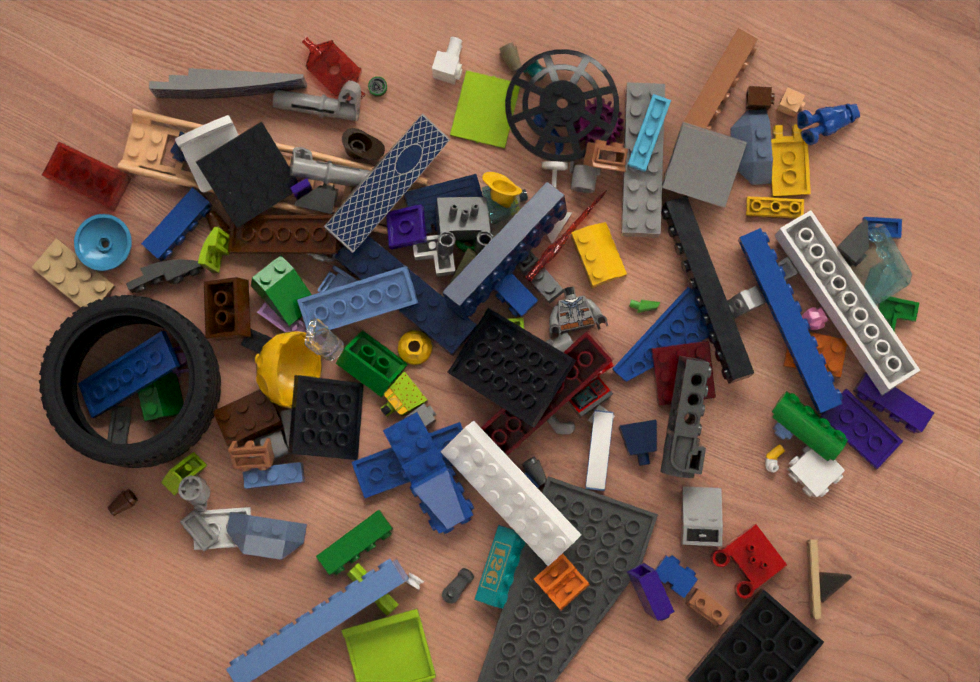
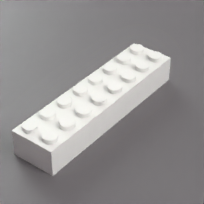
M475 421L467 425L441 451L547 566L555 561L581 536L575 527Z

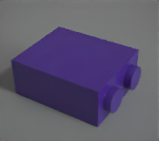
M642 563L627 571L645 613L657 621H663L675 612L655 569Z

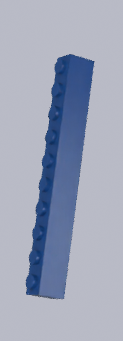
M761 228L739 237L740 247L817 413L821 414L841 405L842 394L833 385L835 380L832 373L826 370V360L822 353L819 354L816 348L818 343L815 337H811L808 331L810 329L806 318L803 319L800 314L802 309L799 302H795L793 299V289L784 279L786 275L782 266L779 267L776 262L778 257L775 250L770 249L768 245L770 240L767 233L762 232Z

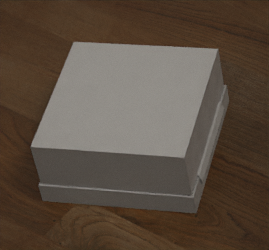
M682 122L662 188L725 208L747 142Z

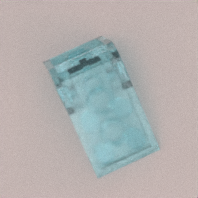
M871 223L868 225L869 240L875 243L877 247L876 253L884 260L871 267L864 288L875 305L908 286L912 273L885 224Z

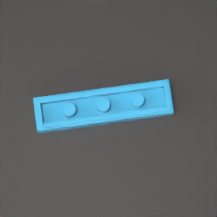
M653 94L627 166L643 172L646 171L671 100Z

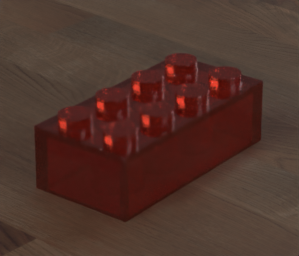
M58 142L42 173V176L47 180L115 212L131 181V178L126 173L61 142Z

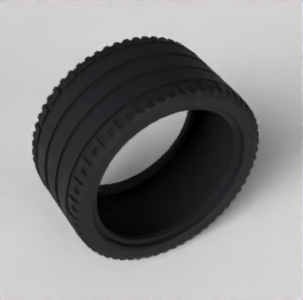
M115 295L105 297L104 300H95L92 303H88V306H82L79 310L73 312V316L67 317L61 323V328L56 330L53 337L50 338V344L46 346V351L43 354L44 360L41 362V369L39 371V375H41L39 391L42 393L40 398L43 409L47 411L46 416L50 424L55 427L56 433L70 447L82 455L101 463L120 467H153L174 460L190 450L189 448L202 438L203 433H206L211 425V420L215 417L213 412L218 409L217 403L220 401L221 375L218 361L212 346L202 331L170 306L142 296ZM134 324H148L164 328L177 340L187 360L189 387L185 402L172 423L157 435L137 443L114 444L99 435L91 427L81 410L77 394V382L82 362L92 346L103 336L115 329Z

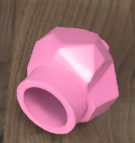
M812 307L802 315V318H806L809 323V330L824 328V323L829 321L822 307L818 309Z

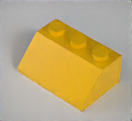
M606 222L589 225L571 232V239L591 288L627 275Z

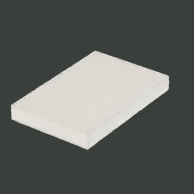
M251 507L198 511L220 539L209 549L238 547L227 533L230 512L251 515ZM194 540V550H202Z

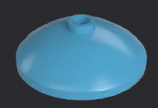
M98 214L89 217L79 226L74 237V248L80 261L87 267L97 271H109L120 266L128 258L132 248V237L128 227L122 220L113 215ZM104 242H109L107 248L103 247Z

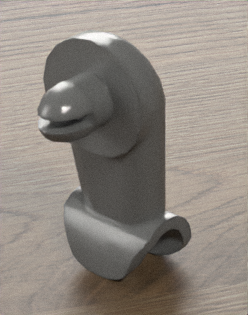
M462 568L458 576L444 588L442 592L443 600L447 603H455L468 583L470 584L474 579L473 573L466 568Z

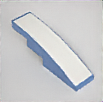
M594 410L585 489L605 491L614 412Z

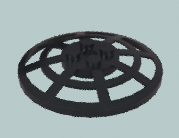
M555 49L532 57L517 70L507 89L505 113L512 134L527 151L548 161L571 162L585 158L586 149L581 151L578 140L588 135L595 126L606 131L599 140L607 141L618 119L619 96L613 78L597 60L579 51ZM569 54L581 57L582 60L578 67L567 64L554 65L551 55ZM539 59H544L547 68L536 73L529 82L519 78L528 66ZM589 62L594 64L604 74L610 86L598 87L595 80L584 71ZM568 70L573 71L574 74L570 81L559 80L556 71ZM549 73L552 83L546 86L545 89L534 85L539 78ZM581 76L591 84L593 90L582 92L577 86ZM516 85L525 89L522 99L523 112L512 116L511 97ZM530 91L540 96L539 106L532 109L528 108ZM607 94H613L614 110L610 124L600 119L602 96ZM596 97L597 107L596 113L593 115L585 110V100ZM565 99L568 105L565 108H560L557 106V101ZM542 114L548 122L543 131L534 123L531 117ZM581 117L588 120L590 124L576 134L573 124ZM526 119L530 128L540 136L535 147L522 137L515 123ZM554 126L566 127L569 136L558 137L550 134ZM547 140L555 143L571 142L574 154L556 155L542 150Z

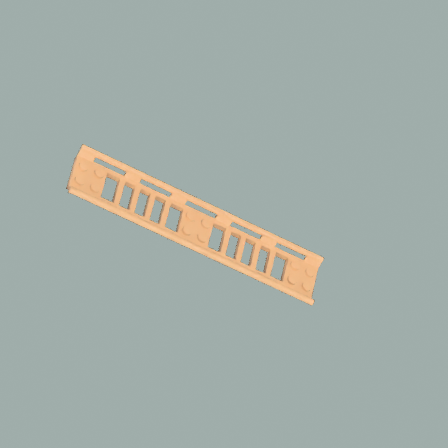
M134 108L132 112L133 121L125 151L117 169L199 189L192 172L183 170L185 161L183 163L177 161L175 168L161 165L169 136L179 137L180 131L154 125L152 121L186 128L187 132L203 125ZM275 142L279 151L292 154L295 148ZM311 151L312 159L315 161H332V164L369 171L375 167ZM283 156L287 164L290 165L291 157ZM418 177L407 191L426 187L428 179ZM308 179L312 189H314L316 180ZM345 186L341 205L352 193L353 187ZM288 196L272 206L303 215H334L294 206L295 201L298 199L292 196ZM404 196L400 198L390 211L407 207ZM385 216L379 223L381 225H377L373 232L388 235L387 227H385L387 226Z

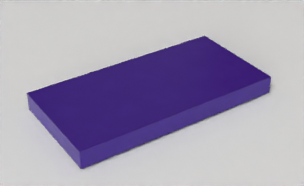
M846 388L841 393L843 397L841 400L842 404L823 412L819 417L827 419L830 422V426L835 430L842 431L848 439L847 443L875 469H878L900 446L903 440Z

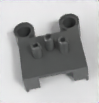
M444 197L436 199L435 215L438 234L436 250L441 256L451 255L455 240H476L474 249L479 254L494 238L490 233L486 197Z

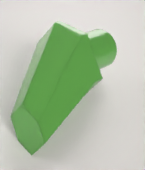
M631 299L629 307L638 309L637 313L657 309L660 302L642 299L641 302Z

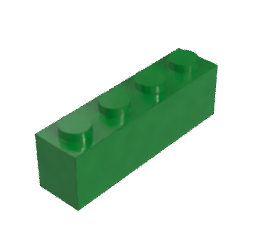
M377 510L316 557L329 575L334 573L336 576L345 570L343 567L348 562L353 564L361 558L359 555L364 550L369 552L376 547L375 542L380 538L384 541L391 536L392 533L390 531L393 527L383 513Z

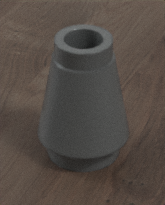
M534 456L522 464L524 467L523 471L539 486L546 482L547 478L539 459L537 460Z

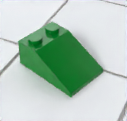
M282 255L252 277L251 287L288 327L302 317L297 300L312 294L295 269Z

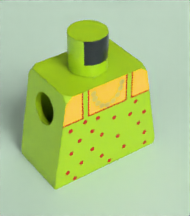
M404 371L384 393L388 402L380 409L386 417L395 410L400 416H404L427 403L428 400Z

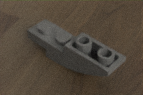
M530 250L527 258L522 262L520 261L516 266L550 304L564 293V290Z
M177 259L161 261L140 268L143 276L126 283L132 293H140L145 291L146 287L151 284L158 285L162 283L164 278L170 284H178L184 281L186 276L200 274L204 267L195 260Z

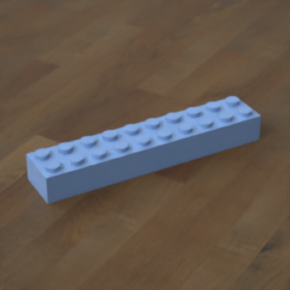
M386 560L378 566L380 570L377 572L374 569L361 577L363 581L360 583L358 580L352 582L345 587L346 592L339 591L328 598L329 603L324 601L312 608V614L308 611L295 619L297 622L295 625L291 622L278 630L280 632L279 635L274 633L262 641L264 645L261 646L259 643L246 651L247 656L242 654L229 662L231 666L226 670L234 682H251L407 581L409 577L398 560Z

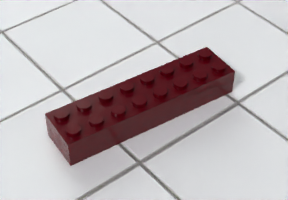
M589 330L563 352L575 359L576 362L535 428L504 408L498 411L481 427L507 456L614 360L613 356Z

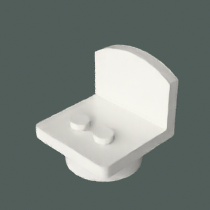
M229 115L175 138L200 191L203 193L212 190L197 166L196 161L238 136Z

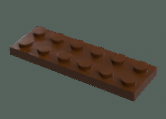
M257 215L236 228L231 220L228 252L231 254H338L339 241L323 227L333 215Z

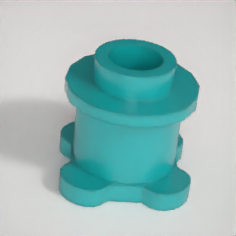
M537 60L523 72L533 77L545 67H542ZM546 74L539 78L537 81L539 82L540 80H542L546 76Z

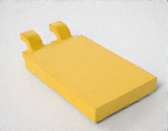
M797 124L792 126V136H783V125H775L773 127L774 139H771L773 157L772 197L811 194L808 144L802 139V129L798 128Z

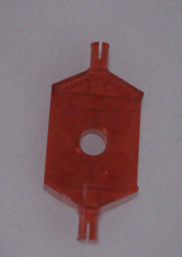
M308 37L302 41L310 51L306 62V69L335 97L339 96L346 82L354 81L359 83L362 74L361 67L359 68L333 40L317 45ZM332 66H338L340 71L333 75L329 72V69ZM361 90V95L365 97L366 94Z

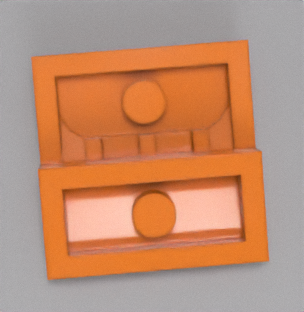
M563 553L534 578L535 582L560 610L566 607L590 585Z

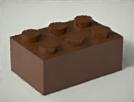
M233 277L203 281L205 338L219 341L251 337L249 280Z
M260 389L213 412L228 447H230L232 441H237L238 448L245 445L248 441H253L283 427L282 419L275 403L271 402Z

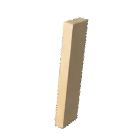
M807 540L810 617L821 619L817 540Z

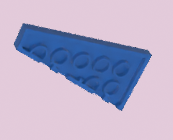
M689 286L612 368L625 382L653 368L651 348L699 342L708 338L707 326H704L702 323L701 310L697 308L694 301V292L690 290Z

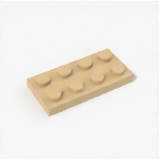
M57 238L32 266L35 271L79 307H86L88 303L98 299L104 300L116 287L99 272L84 265L77 254Z

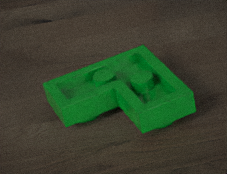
M886 295L880 296L878 309L893 331H895L897 319L916 322L919 302Z

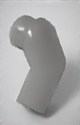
M552 415L547 420L557 434L569 435L575 430L573 422H559L555 415Z

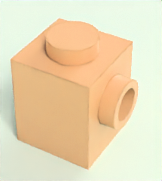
M787 88L776 110L794 118L797 111L801 112L806 103L803 101L805 95Z

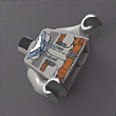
M574 287L564 288L565 299L558 301V305L553 307L549 318V337L552 338V334L557 333L560 338L561 333L594 327L595 325H597L598 329H601V323H605L608 326L607 318L603 316L600 308L591 299H586L585 295L576 297Z

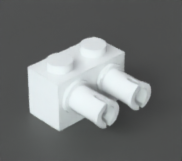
M451 37L447 51H437L432 66L433 78L454 85L456 79L460 80L463 70L461 69L462 64H460L459 58L461 48L463 47L461 39Z

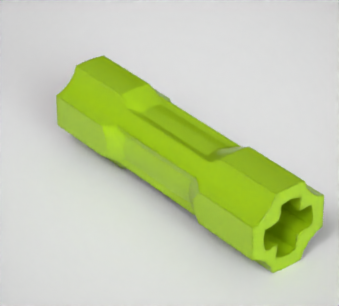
M357 563L346 575L353 582L358 580L360 583L363 581L361 577L368 572ZM388 593L374 601L386 616L399 605Z

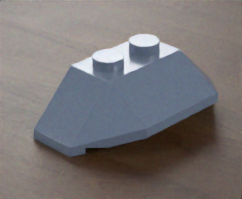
M747 110L730 128L731 137L747 142L738 172L751 185L771 184L773 157L771 128L767 110Z
M230 512L227 533L243 554L282 560L304 543L307 524Z

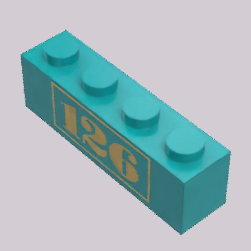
M498 525L474 600L502 609L507 602L508 592L514 581V573L520 562L521 551L526 543L513 529Z

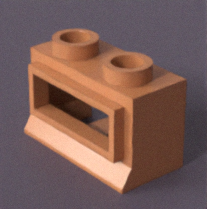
M595 139V143L587 142L583 165L626 172L625 164L628 149L623 148V144L612 142L611 145H606L607 141ZM600 150L617 152L615 161L598 159Z
M266 438L263 446L255 447L254 441H248L244 448H237V441H232L228 452L231 457L233 470L239 469L241 472L249 471L251 468L267 470L272 466L275 457L270 438ZM263 456V457L242 458V459H240V457Z
M697 588L685 603L716 627L721 626L731 613Z

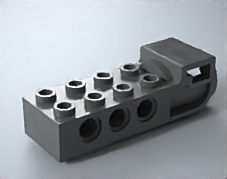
M679 356L663 450L661 473L683 478H694L695 474H702L706 448L699 444L700 439L697 436H700L702 430L700 418L704 416L705 405H703V400L708 394L706 383L707 378L711 376L712 370L711 366H709L710 363L705 360ZM695 375V380L691 382V378ZM692 394L691 400L688 401V397ZM689 414L688 419L684 421L685 416Z

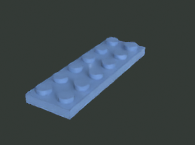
M407 266L297 300L307 333L311 336L418 303Z

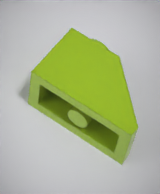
M193 452L171 468L161 483L175 496L179 493L180 482L188 476L197 477L207 464Z

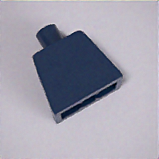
M650 420L620 425L619 430L628 455H637L639 466L649 465V453L657 451V421Z

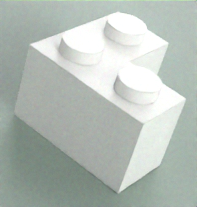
M438 235L426 236L427 242L413 245L415 261L434 258L437 277L455 274L453 252L449 256H441L436 250Z

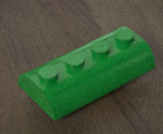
M786 391L772 410V413H774L773 419L826 461L830 459L834 461L848 441L842 431L835 430L830 426V422L827 419L820 418L815 414L812 407L805 406L793 393L790 394Z

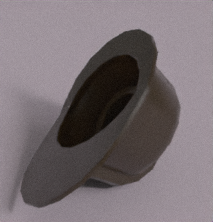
M347 129L342 135L345 151L353 159L377 160L384 155L385 146L383 143L360 129Z

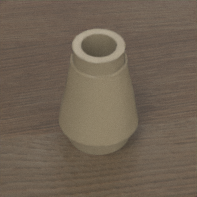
M512 42L499 48L500 56L511 71L518 70L521 67L517 46H514Z

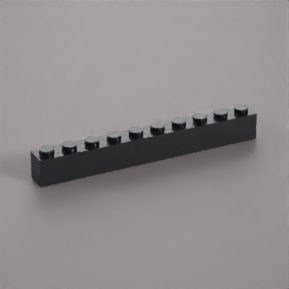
M684 196L667 201L661 209V214L668 223V233L671 238L673 237L675 251L682 260V270L684 273H687L688 286L694 292L695 304L701 310V320L703 325L707 326L709 341L715 347V357L721 363L722 376L727 380L728 384L749 378L754 374L753 367L688 197Z

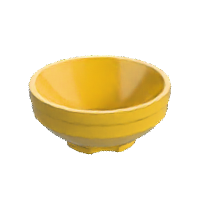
M417 330L405 333L398 342L399 356L410 365H419L426 362L432 353L430 338L425 333ZM410 342H419L420 349L417 352L410 351Z

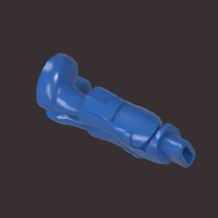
M857 104L820 108L815 111L814 115L808 110H803L797 115L798 128L803 129L814 123H819V126L801 132V137L805 143L814 145L819 141L820 134L829 136L836 133L839 129L860 118V112Z

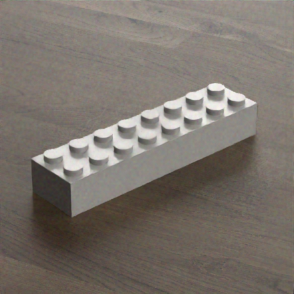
M627 82L624 148L628 149L625 164L626 172H623L621 236L659 238L661 234L664 122L646 171L643 172L631 168L627 164L653 94L665 98V84Z

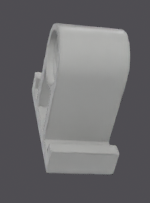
M758 286L744 290L727 300L734 319L766 303Z

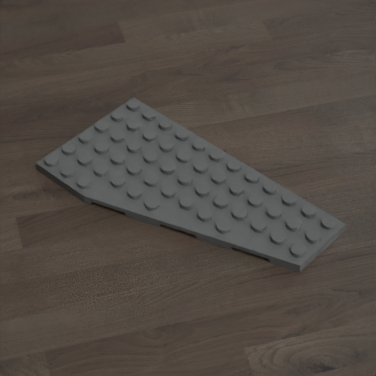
M548 476L542 492L543 495L581 534L563 554L590 585L566 607L560 610L534 580L547 565L525 543L520 556V562L514 573V581L508 592L507 602L501 611L477 682H555L631 580L627 571L642 564L658 514Z

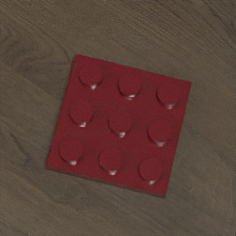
M708 340L651 348L658 405H669L672 402L679 356L705 360L710 363L709 366L712 368ZM713 369L711 370L710 378H707L708 394L704 399L716 398ZM695 375L691 378V382L695 380ZM692 394L688 397V401L691 400Z

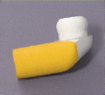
M780 444L768 452L765 457V467L772 473L778 471L777 458L785 452Z

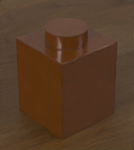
M748 87L746 91V109L769 110L771 104L774 105L775 93H772V87Z

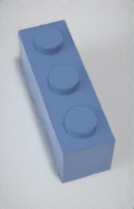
M303 463L272 465L267 470L251 468L249 471L243 472L244 488L253 489L305 482Z

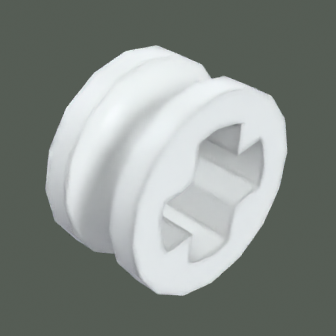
M409 572V579L405 582L419 590V585L424 583V581Z

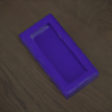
M307 178L290 187L296 199L313 190Z

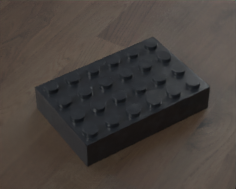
M760 589L686 676V679L689 682H791L822 646L824 641L769 593Z

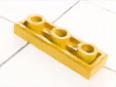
M746 197V216L797 219L804 215V199ZM772 205H777L778 210H774Z

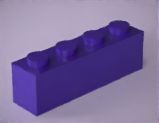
M867 372L863 374L853 390L857 393L856 396L865 402L868 400L873 403V408L879 412L885 411L889 414L888 417L896 423L900 421L905 424V429L913 434L923 432L934 415L933 411L896 387L882 395Z

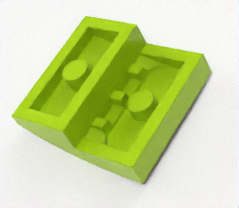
M214 227L203 244L198 264L212 273H219L222 255L230 256L228 252L229 234L219 227Z

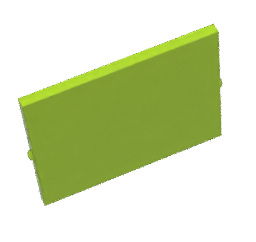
M466 70L450 136L505 149L510 131L505 113V99L511 81ZM516 85L511 97L512 116L514 115L520 87Z

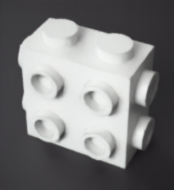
M806 446L803 449L805 452L800 457L795 456L788 463L790 465L787 469L790 472L788 475L795 483L800 482L803 486L802 490L809 497H823L830 490L828 486L832 482L836 484L843 478L842 473L845 470L836 460L830 459L826 461L809 446Z

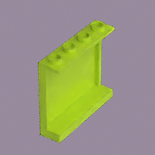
M418 608L342 629L356 682H433V678H436Z

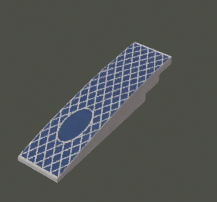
M189 68L188 76L169 75V82L149 81V89L156 98L170 99L243 97L271 94L276 89L291 91L307 88V82L303 74Z
M422 113L346 198L345 202L323 227L353 253L418 179L450 139Z

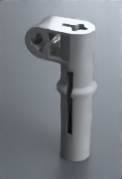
M348 81L343 85L338 99L328 98L324 94L322 96H315L278 89L274 92L273 108L319 115V118L326 116L351 121H358L361 87L354 81Z
M295 147L293 149L289 165L290 176L323 181L326 185L334 183L357 187L370 172L369 170L332 164V161L327 163L315 161L312 159V152L302 147Z

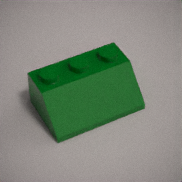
M363 330L343 349L336 362L338 366L381 398L408 365V363Z
M170 372L138 392L144 421L149 423L177 416L184 404L176 373Z

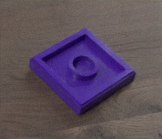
M422 204L387 213L388 245L391 250L427 242L424 206Z

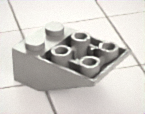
M683 486L681 545L722 546L721 488Z

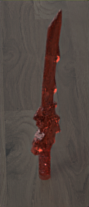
M607 190L600 194L566 232L543 252L539 262L525 276L527 280L532 281L543 266L558 254L571 232H574L593 207L603 198Z

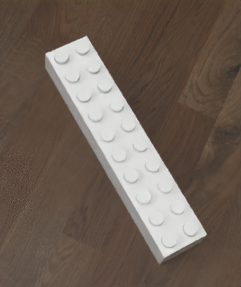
M809 211L781 227L775 234V238L882 395L918 373L920 371L919 367L813 212Z

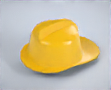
M486 172L482 176L483 181L490 187L491 199L505 208H510L516 196L522 193L521 188L502 174Z

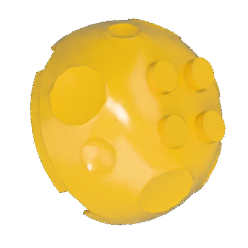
M291 331L277 334L262 347L260 354L255 356L256 382L267 398L279 406L292 409L295 375L321 377L320 351L317 343L310 340L309 337L311 335L308 333Z

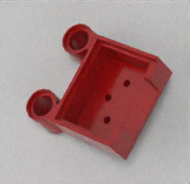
M753 524L721 550L713 551L710 557L712 564L717 567L726 566L731 557L748 580L739 581L734 587L735 594L743 599L750 598L754 590L787 566L786 562L757 524ZM718 553H723L725 556V561L722 564H718L715 560ZM743 584H746L749 588L746 595H742L739 592V588Z

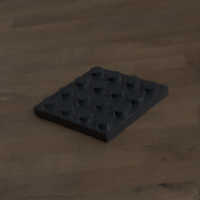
M259 122L196 161L197 166L236 228L293 194L290 187L299 183L295 176H290L289 165L262 122Z
M295 375L288 454L358 460L364 384Z

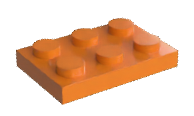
M809 332L811 337L814 336L818 343L816 348L819 354L822 353L826 360L825 367L827 372L830 371L833 377L840 378L847 347L846 341L842 338ZM786 348L783 366L797 369L788 348Z

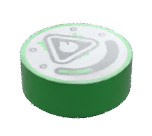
M378 76L373 77L368 83L370 93L374 96L384 95L387 91L385 79Z

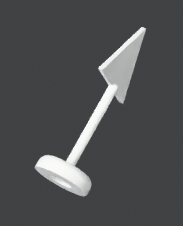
M544 161L541 165L542 169L552 171V186L555 188L557 185V171L567 170L568 163ZM567 212L564 219L558 221L554 225L553 230L547 234L552 244L572 212Z

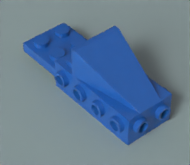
M418 412L384 429L383 432L403 467L400 471L404 479L410 480V489L414 497L418 496L421 500V503H419L421 510L424 514L428 513L431 518L428 522L433 531L437 530L439 534L442 532L447 534L454 530L453 526L461 523L463 525L469 522L471 516H473L472 510L475 508L470 499L466 500L462 494L465 490L461 482L456 483L453 477L456 473L451 464L447 466L444 459L446 457L441 453L442 448H437Z

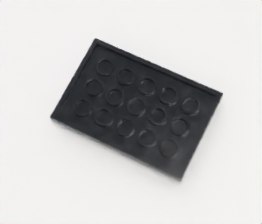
M488 308L447 373L535 428L576 360Z

